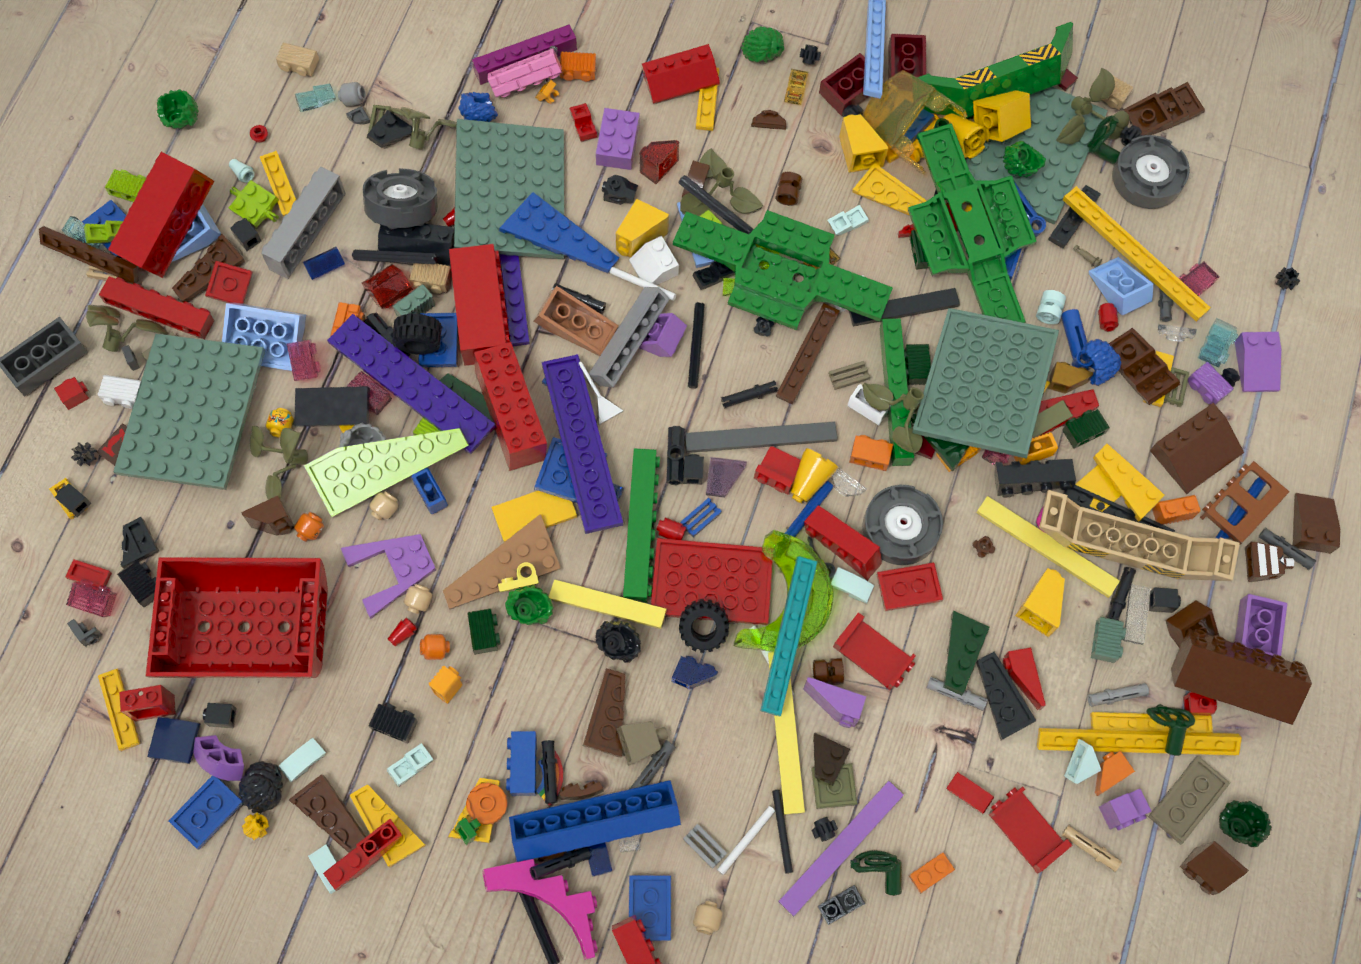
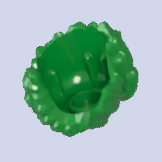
M759 26L755 30L749 31V35L744 37L743 47H741L743 55L749 61H773L775 57L780 56L784 51L783 36L776 29Z
M181 89L177 91L170 90L169 94L165 93L164 96L161 95L157 99L158 117L164 126L182 129L187 125L193 126L197 121L198 106L195 99L187 91H182Z
M1018 141L1011 146L1005 147L1003 163H1005L1004 167L1008 169L1009 174L1018 177H1029L1045 166L1046 158L1024 141Z
M534 585L510 591L507 597L508 600L505 602L508 615L511 616L512 620L519 621L521 624L532 625L540 623L543 625L553 615L554 607L551 603L552 600L547 593L543 592L541 588H536Z

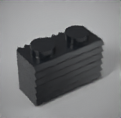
M136 560L117 575L142 607H146L154 601L156 576L152 578L149 574L151 569L145 562L141 564Z
M378 703L368 725L369 728L408 744L418 722L414 718L415 714L407 710H403V712L396 711V707L389 703L384 705Z

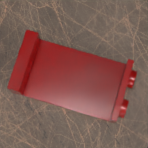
M858 612L836 640L833 648L887 689L891 690L893 686L897 688L904 679L902 674L905 670L909 673L916 664L913 662L916 655L912 654L911 657L863 622L865 617Z
M1014 787L1006 794L1008 798L1003 803L999 800L991 806L993 811L988 815L1038 874L1073 845L1068 839L1063 841L1023 794V791L1026 790L1024 787L1018 790Z

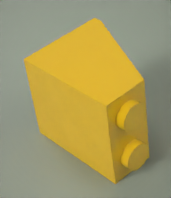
M1011 91L973 101L974 122L985 126L989 130V139L1003 142L1031 128L1030 93Z
M861 114L843 117L839 138L848 172L869 170L874 163L883 167L888 151L887 144Z
M636 199L615 233L616 251L622 256L631 258L645 243L660 236H666L669 230V214Z
M1047 568L1015 615L1047 637L1060 625L1065 582L1061 574L1056 570Z

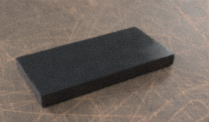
M370 387L295 388L294 426H353L360 423L369 424Z

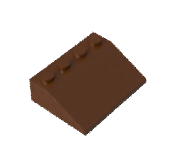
M1214 403L1156 442L1150 449V452L1186 494L1244 454L1226 416Z

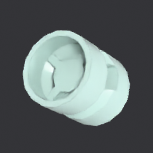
M1055 290L1044 291L1036 313L1037 319L1046 324L1059 323L1062 309L1066 302L1065 295Z

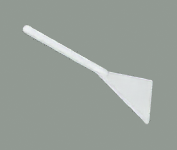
M579 362L582 371L598 398L599 424L623 412L622 409L600 395L583 363Z

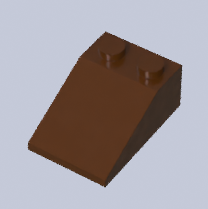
M1295 493L1292 545L1298 549L1331 554L1340 547L1341 530L1334 499Z
M1216 841L1194 848L1179 866L1184 870L1183 873L1189 879L1198 882L1201 890L1209 895L1221 893L1249 871Z

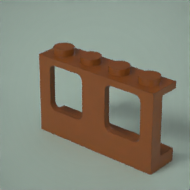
M1255 461L1249 466L1245 464L1238 471L1240 475L1237 478L1233 476L1227 482L1228 488L1225 491L1221 489L1214 496L1217 500L1213 504L1209 502L1202 509L1204 513L1200 517L1202 520L1208 517L1231 537L1232 541L1239 542L1240 544L1290 492ZM1249 471L1254 472L1270 486V490L1261 500H1256L1239 484ZM1226 496L1230 497L1246 511V516L1236 526L1230 524L1215 510L1216 506Z

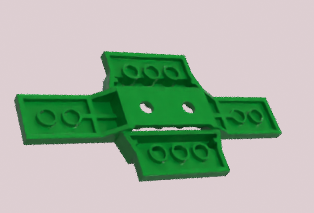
M952 123L918 133L917 139L938 194L926 202L908 207V212L931 275L934 276L944 272L967 273L982 315L1026 323L1009 278L1005 260L1017 252L1018 249L1036 244L1037 241L1012 175L998 180H975L969 171ZM945 200H947L949 203L951 212L953 214L954 220L956 222L958 231L960 233L961 239L963 241L964 247L969 258L968 261L966 260V257L964 255L962 246L960 244L959 238L954 228ZM966 202L970 203L972 206V210L968 212L964 211L962 209V204ZM976 236L984 238L982 245H977L974 242Z
M769 210L766 211L763 220L750 234L686 211L673 240L674 246L720 262L735 272L734 288L727 305L797 330L803 314L814 302H828L880 322L893 289L891 286L829 264L830 247L835 237L834 234ZM755 244L776 251L778 253L787 255L789 257L795 258L797 260L806 262L819 268L815 269L812 266H807L798 263L795 260H790L788 258L782 257L779 254L771 253L769 251L763 250L760 247H756ZM767 262L769 268L763 270L759 267V263ZM800 274L803 276V281L795 282L793 276Z

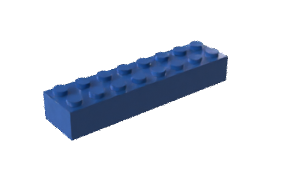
M671 780L509 817L512 843L517 862L681 825Z

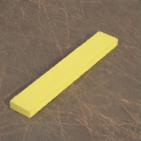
M554 580L549 594V598L553 601L662 629L667 612L665 608Z

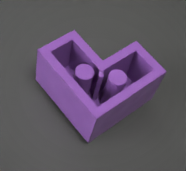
M1141 789L1122 795L1099 806L1109 829L1116 827L1118 831L1135 822L1146 819L1145 814L1152 812Z

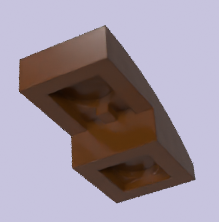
M693 160L687 177L704 189L710 165ZM685 188L683 190L682 197L685 194L690 193Z

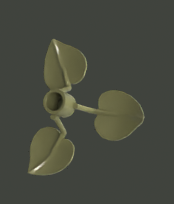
M1101 68L1098 77L1090 88V98L1077 96L1073 99L1071 107L1075 110L1077 116H1074L1066 124L1056 139L1057 142L1074 144L1082 138L1085 132V125H1083L1085 119L1082 115L1092 113L1102 120L1106 118L1092 110L1091 102H1100L1101 99H1107L1112 94L1115 88V80L1109 71ZM1119 111L1113 115L1119 119V122L1109 139L1120 138L1119 136L1125 126L1128 127L1129 115L1125 111ZM1108 122L1109 124H1108V126H1107L1108 128H1107L1106 133H1107L1108 130L1110 129V122Z
M401 107V109L391 108L392 113L412 120V134L409 146L423 150L425 140L429 141V137L438 125L456 127L455 121L438 119L428 134L425 135L426 131L419 129V123L421 118L430 119L429 115L407 107Z
M712 148L704 153L700 162L710 165L707 178L713 177L716 180V184L709 192L710 195L718 186L721 188L730 186V195L733 196L730 203L737 212L747 214L762 208V203L748 189L737 187L733 192L734 181L732 179L734 171L727 167L726 163ZM691 193L685 194L680 202V211L684 215L687 211L700 216L710 210L708 206Z
M88 305L87 307L89 311L86 313V319L90 327L107 325V332L102 347L108 351L117 352L120 342L125 341V338L134 327L144 331L168 335V332L160 324L150 320L137 319L121 336V332L112 329V326L119 324L118 319H116L120 317L118 310L104 305Z
M864 383V397L869 405L877 410L886 411L889 405H895L903 400L904 407L910 410L904 427H896L892 433L893 440L899 447L908 452H918L922 446V436L912 433L913 428H908L914 412L917 416L921 400L924 397L923 392L913 387L907 395L902 394L900 398L892 401L893 394L887 387L879 384Z
M252 426L250 436L251 454L254 457H260L261 450L283 453L285 462L290 465L274 472L273 476L268 475L265 491L267 499L269 500L275 496H279L281 499L282 485L278 474L295 469L296 465L307 464L308 453L305 449L295 450L301 433L290 428H283L280 436L281 450L263 446L264 435L262 430L258 426Z

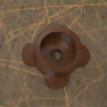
M984 536L979 541L975 540L972 544L980 558L995 552V547L988 536Z

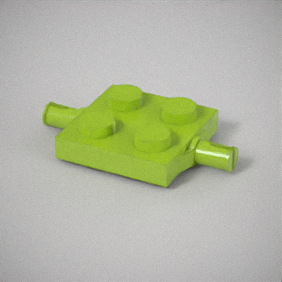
M252 180L247 183L242 191L236 187L230 189V193L236 196V199L229 206V209L242 219L246 218L254 227L257 228L266 218L273 222L279 219V216L272 212L279 199Z

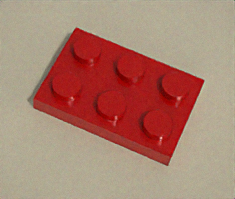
M934 562L881 571L876 574L885 611L943 601Z

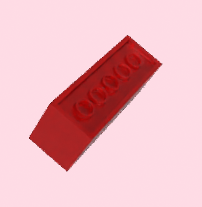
M161 151L108 250L138 267L163 278L215 181L195 168Z
M494 244L449 249L460 350L464 366L475 364L474 352L510 342L499 252L498 250L495 251Z
M511 342L474 352L475 374L492 422L496 425L495 431L509 471L544 461L547 441Z

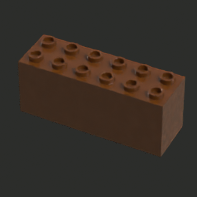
M1188 628L1171 667L1175 687L1291 725L1294 724L1312 685L1307 669L1301 662H1291L1276 654L1272 656L1266 654L1261 649L1245 647L1240 642L1232 643L1218 635H1207L1200 629L1192 630Z

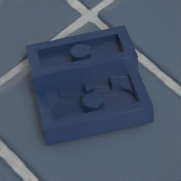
M158 717L147 757L190 764L194 751L195 737L198 735L200 724Z

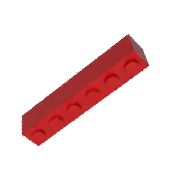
M109 276L99 293L102 301L108 305L204 340L214 323L211 312L205 308L198 309L188 302H179L172 296H162L153 289L146 290L139 284H129L120 277L113 278Z

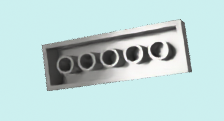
M321 166L317 172L313 173L311 181L303 188L299 199L294 201L290 212L283 217L279 228L274 230L272 238L262 248L261 254L270 271L289 279L346 194L339 175Z

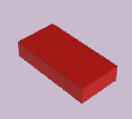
M73 559L65 577L104 591L112 572Z

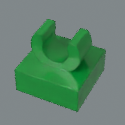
M464 818L458 822L455 830L467 846L474 841L477 836L476 831L479 830L478 827L481 824L477 818L470 823Z

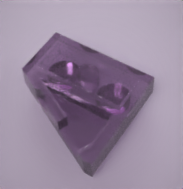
M710 457L706 495L725 498L746 468L747 461Z

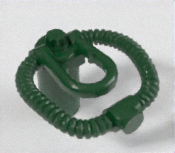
M1112 115L1100 122L1087 147H1089L1090 153L1111 164H1115L1120 151L1104 144L1114 133L1119 119ZM1108 122H1110V129H1109L1108 132L1106 133L1107 128H1108V127L1106 126V124H1107Z
M1162 704L1148 708L1146 712L1152 720L1160 725L1169 727L1165 752L1173 756L1181 755L1186 730L1195 723L1193 714L1184 709H1173V707L1169 708ZM1156 714H1160L1165 720L1161 719ZM1169 714L1175 715L1177 717L1176 720L1170 718ZM1182 715L1186 716L1189 721L1185 720Z
M871 850L860 853L853 860H850L851 869L858 873L885 872L886 894L895 896L902 893V862L897 859L896 855L884 851ZM864 859V863L869 866L861 867L860 861Z

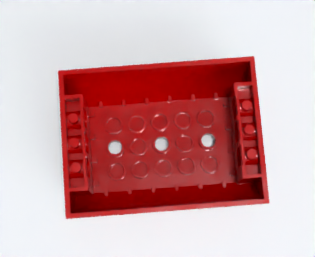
M159 557L146 677L317 678L323 665L328 597L327 578L321 558ZM203 623H209L210 625L206 632H200V626ZM243 623L250 624V628L246 632H240V626ZM283 623H289L290 625L287 632H280L279 630Z

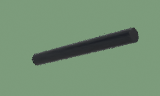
M773 790L772 794L785 874L793 873L781 793L780 790Z

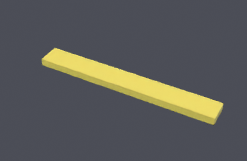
M988 496L976 512L1108 598L1120 582L1073 550L1063 547L1048 534Z
M774 652L768 653L769 671ZM790 676L782 714L780 717L774 715L784 815L805 813Z

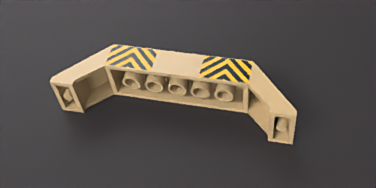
M1051 490L1047 491L1039 528L1067 549L1175 579L1232 581L1234 578L1239 542L1221 537L1217 539L1185 536L1080 507L1067 497L1068 495Z

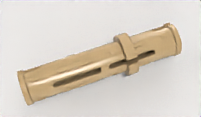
M1070 825L1063 831L1062 837H1065L1093 856L1096 862L1100 861L1114 872L1118 870L1122 861L1107 852L1105 847L1101 848L1070 827Z

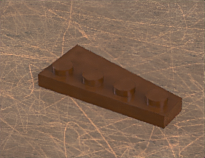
M223 234L218 237L219 240L207 249V253L194 263L195 266L190 271H187L172 287L182 302L190 301L208 288L216 261L236 267L245 262L244 258Z
M608 668L605 669L582 745L620 758L622 757V745L616 729L623 726L624 673Z
M322 774L289 799L293 805H296L301 812L311 818L317 826L327 832L348 853L357 847L356 844L366 837L333 787Z

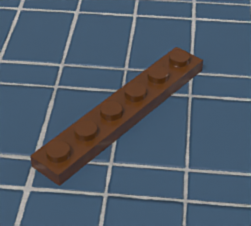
M42 226L39 229L41 245L111 275L120 277L130 283L138 281L137 265L48 227Z
M823 303L776 394L777 398L793 405L840 310Z

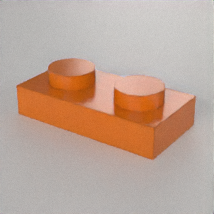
M941 853L910 874L909 878L918 891L922 893L955 869L945 854Z

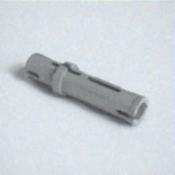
M932 676L930 677L927 689L960 701L963 705L967 704L981 711L984 710L987 698L975 695L968 689L961 696L943 688V681Z
M1143 683L1115 690L1105 689L1104 692L1088 694L1087 700L1091 707L1102 704L1112 705L1117 701L1148 696L1149 688L1147 684Z

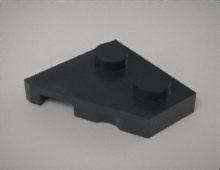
M142 517L123 525L122 535L124 539L121 549L123 550V561H121L123 569L134 561H141L159 551Z

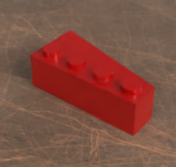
M819 505L804 521L805 532L810 537L816 538L823 546L832 551L867 581L881 566L882 560L878 545Z

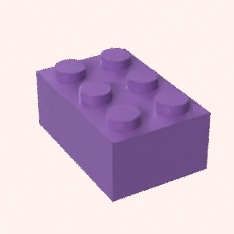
M604 108L596 149V165L627 170L632 169L640 126V113Z
M1247 594L1240 600L1235 642H1240L1245 647L1251 649H1261L1266 654L1272 656L1274 654L1281 656L1287 603Z

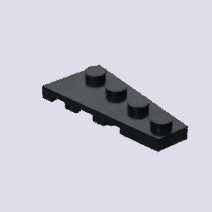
M995 651L977 660L976 664L1000 740L1036 722V719Z

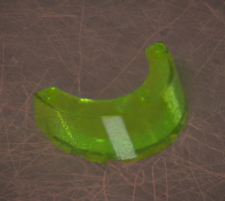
M773 530L765 535L762 551L783 573L787 585V596L797 557L801 556L817 561L797 648H800L811 642L825 627L833 606V586H831L826 564L813 551L812 547L796 537ZM784 609L775 621L765 627L740 630L736 635L733 646L743 649L774 652Z

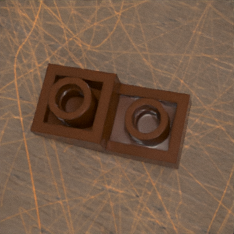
M592 781L583 786L584 790L582 791L578 783L575 785L570 783L564 786L559 794L562 800H579L604 792L600 781L597 783Z

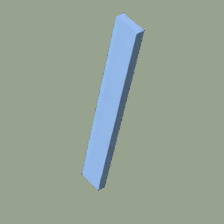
M868 0L863 95L880 99L883 90L886 0Z

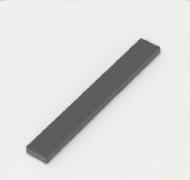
M835 422L685 433L686 452L837 441Z

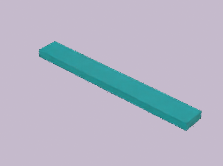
M798 556L796 559L762 700L761 712L778 717L782 714L817 561Z

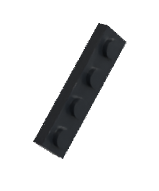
M1087 185L1081 190L1094 202L1101 195V193ZM1070 207L1048 240L1064 249L1084 219Z

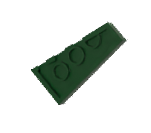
M449 373L439 380L492 421L483 394Z
M953 611L951 614L952 621L949 632L950 639L947 649L948 656L943 688L962 696L990 627Z

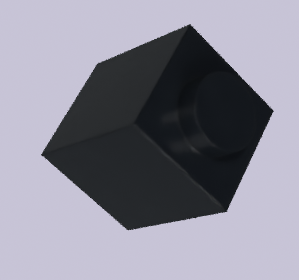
M246 218L235 222L230 227L234 237L246 251L262 242L259 234Z
M697 454L685 456L683 484L702 485L704 457H700Z
M69 483L62 487L55 496L77 518L91 504L85 496Z
M1154 587L1149 592V611L1173 613L1180 607L1181 597L1178 595V589Z
M208 703L207 708L203 711L204 723L209 727L234 728L237 708L232 704Z

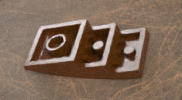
M1186 82L1174 89L1171 87L1159 94L1155 92L1125 108L1124 111L1128 113L1131 124L1139 127L1142 131L1141 135L1145 136L1154 135L1204 113L1205 109L1189 83Z
M1133 328L1109 343L1115 352L1120 355L1121 366L1119 372L1148 405L1181 385L1180 380L1168 369L1167 364L1156 354L1155 349Z

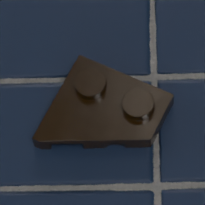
M814 733V777L833 786L850 753V748Z

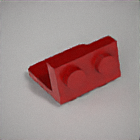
M770 447L762 463L758 464L754 479L762 484L773 487L778 492L788 495L801 459L775 447Z

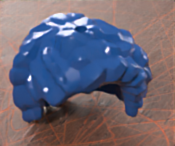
M469 92L461 94L458 109L465 120L490 122L498 116V113L494 110L495 107L492 106V101H490L489 93Z
M1100 339L1090 340L1083 347L1081 353H1086L1094 362L1091 366L1095 370L1090 379L1091 385L1099 386L1105 383L1120 370V355L1115 352L1114 348L1107 341Z

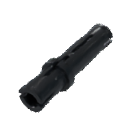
M557 283L553 285L552 290L558 286L601 314L604 312L606 302L592 298L589 294H581Z
M773 380L762 385L756 384L753 388L721 397V402L729 400V402L722 405L725 409L755 398L761 399L764 395L778 392L777 387L769 389V387L775 386L776 382Z
M1124 567L1115 596L1110 601L1111 607L1106 618L1119 621L1122 609L1126 607L1125 601L1136 574L1135 569L1130 568V571H1128L1129 567Z
M553 740L541 742L545 804L558 803L555 765L557 764V759H555V741Z
M583 847L573 852L567 851L563 856L532 866L530 868L531 877L537 880L561 869L573 868L575 864L590 859L589 849Z

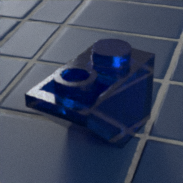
M681 656L671 682L690 690L715 680L718 671L710 664L705 663L702 665L697 663V660L691 656H686V658Z

